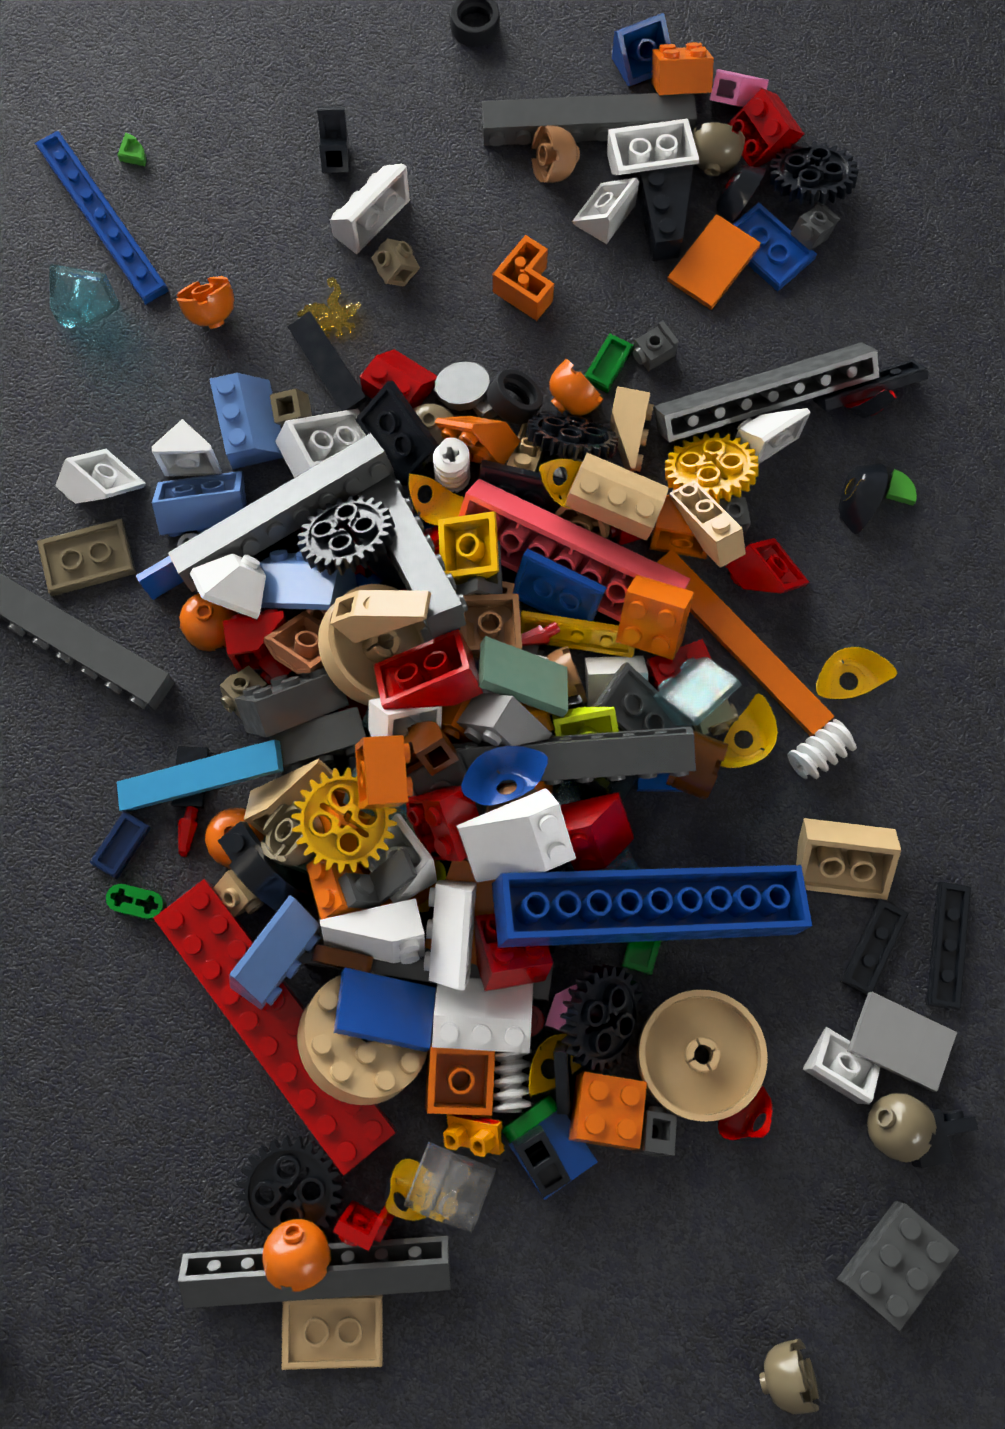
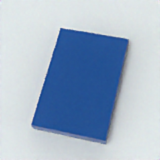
M759 202L733 224L761 242L759 250L747 265L777 292L816 258L817 253L815 251L809 250L790 234L791 230Z
M527 548L523 554L514 581L513 594H519V601L545 614L594 621L607 587Z
M344 968L341 974L333 1033L427 1052L431 1045L436 988Z

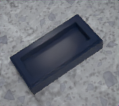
M123 811L89 863L118 879L151 827Z

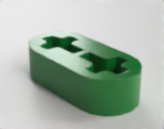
M126 884L113 885L106 894V903L110 909L146 920H154L153 918L166 908V901L160 894ZM124 890V895L132 898L133 902L132 904L122 902L120 907H118L119 902L114 900L115 896L121 895ZM152 898H154L158 908L157 910L152 909L150 914H147L148 909L139 906L140 901L151 902Z
M549 1094L504 1126L501 1132L509 1144L557 1111V1103Z

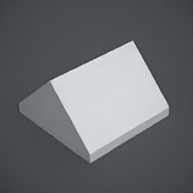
M630 178L600 183L573 219V224L607 244L636 205L639 186L638 179Z
M183 419L152 446V453L165 476L222 474L221 467L211 445Z
M643 656L585 657L584 659L587 707H592L621 665L626 662L648 681V670Z
M395 814L391 819L397 822V825L388 827L387 830L395 836L394 839H384L383 841L389 847L388 851L376 850L380 857L379 861L372 859L370 856L367 858L369 862L368 868L373 872L399 849L408 850L417 876L390 897L393 903L408 900L437 882L433 857L400 814Z
M826 1027L802 1070L857 1104H870L874 1097L880 1066L848 1052L851 1041Z

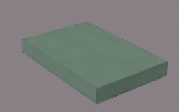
M487 636L483 638L480 643V688L499 695L513 696L521 703L562 718L568 712V669L566 666Z

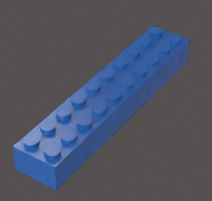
M801 865L501 873L492 883L498 948L796 935L812 927Z

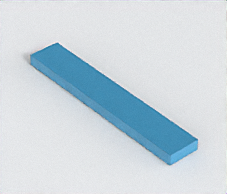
M274 739L117 781L119 811L129 812L282 772L284 768L280 741Z

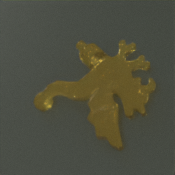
M328 278V286L330 288L334 287L327 300L329 308L323 303L318 304L314 302L311 305H305L304 309L297 313V316L300 318L310 311L325 334L327 333L326 331L331 332L332 328L335 327L338 329L335 335L339 337V335L343 336L342 326H346L350 333L352 332L351 329L355 328V324L347 322V319L357 314L356 310L362 307L360 302L354 305L350 302L341 307L338 303V298L341 294L340 285L335 278Z

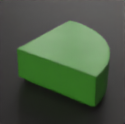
M125 133L118 152L119 160L145 166L146 154L142 145L134 136Z
M894 469L891 474L886 498L913 506L917 496L913 482L903 472Z

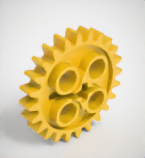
M704 433L703 439L693 436V442L690 443L683 440V447L674 446V453H668V460H665V480L668 481L669 488H673L674 491L695 480L718 504L722 498L727 502H731V495L740 498L741 490L749 492L750 484H755L756 477L759 475L758 456H755V449H749L748 442L741 444L740 437L733 441L730 440V434H727L724 438H720L719 433H716L713 438H710L707 433Z
M348 767L344 776H340L337 768H334L332 778L330 779L322 772L320 774V784L312 779L309 781L312 789L311 792L301 789L300 794L306 799L305 802L295 801L294 806L301 810V813L291 815V819L300 821V825L292 828V832L302 833V837L298 839L296 845L306 843L308 848L304 851L303 855L307 856L314 853L316 855L313 861L314 865L318 864L322 859L325 860L326 871L333 864H337L338 873H342L345 865L348 864L353 873L356 872L357 862H360L364 868H368L369 862L367 858L369 856L376 861L380 860L377 849L388 851L389 847L383 841L384 839H394L395 837L387 830L388 827L397 825V822L389 820V815H392L397 810L395 808L372 809L375 814L374 823L371 825L363 824L358 818L357 776L352 777L351 769ZM335 790L345 791L349 797L348 804L343 807L336 806L331 800L332 792ZM325 803L341 816L349 813L351 815L349 818L350 823L366 831L369 834L368 838H364L348 825L340 828L338 826L340 820L321 809L320 804ZM324 816L330 821V830L327 833L320 834L314 830L313 820L316 817ZM350 834L356 838L357 847L353 852H346L341 848L340 839L343 835Z

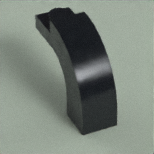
M240 821L218 840L232 861L229 866L256 897L272 909L278 911L289 895L294 897L304 908L314 900L310 883L303 873L290 871L265 856L260 840L247 822Z

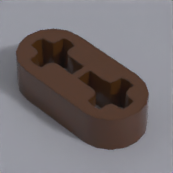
M315 945L311 961L337 968H350L371 973L374 957L328 946Z

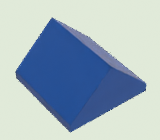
M664 13L614 32L612 60L627 86H632L652 78V49H659L662 44H671Z

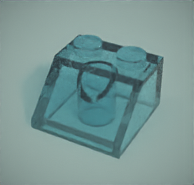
M692 657L680 666L682 671L674 678L672 676L667 678L658 686L660 691L653 698L674 725H698L742 684L708 657L696 659Z

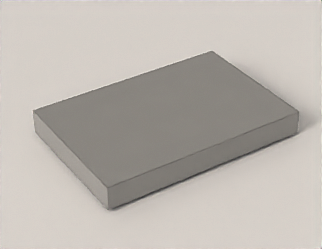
M868 992L847 1051L932 1092H937L957 1032L874 992Z

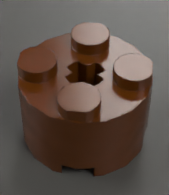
M693 730L696 771H689V775L674 777L669 774L666 785L706 800L716 782L717 773L721 762L724 761L729 744Z

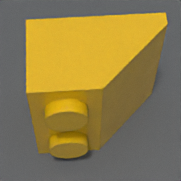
M492 511L438 520L439 554L445 564V574L451 573L456 585L468 582L470 577L480 576L487 579L499 572L496 512Z

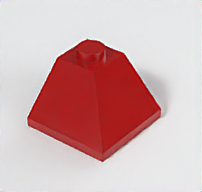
M775 538L749 544L745 548V555L725 566L731 573V579L737 585L747 590L782 594L806 586L809 583Z

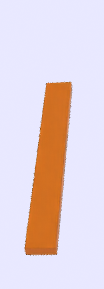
M673 549L657 561V563L690 578L686 590L694 592L690 608L691 614L809 736H814L819 729H822L835 717Z

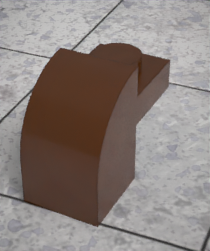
M422 721L407 727L409 735L404 737V743H409L410 763H406V775L424 765L430 775L433 776L459 760L455 747L437 723Z

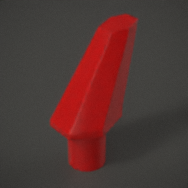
M554 621L544 628L539 625L521 634L522 646L549 644V638L560 632L559 626Z
M192 806L186 807L184 818L178 821V854L182 857H187L198 825L195 822L198 809Z

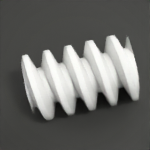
M446 438L435 449L433 454L435 481L451 492L455 491L456 493L463 490L470 480L469 449L460 439Z
M833 719V722H828L824 729H819L815 736L808 737L806 743H800L796 750H791L787 756L790 764L799 776L807 779V775H811L814 779H818L820 777L817 770L818 767L822 771L827 772L829 770L826 763L827 760L831 764L836 765L838 763L836 753L840 757L845 758L848 755L844 747L851 751H855L857 747L852 734L839 720Z
M498 1052L495 1054V1061L500 1062V1065L494 1067V1074L499 1075L500 1078L494 1080V1087L500 1089V1092L493 1094V1100L500 1102V1105L493 1107L492 1112L524 1113L522 1109L531 1106L530 1101L522 1098V1096L530 1093L529 1088L522 1085L523 1082L529 1081V1074L522 1072V1070L530 1067V1062L522 1058L530 1053Z

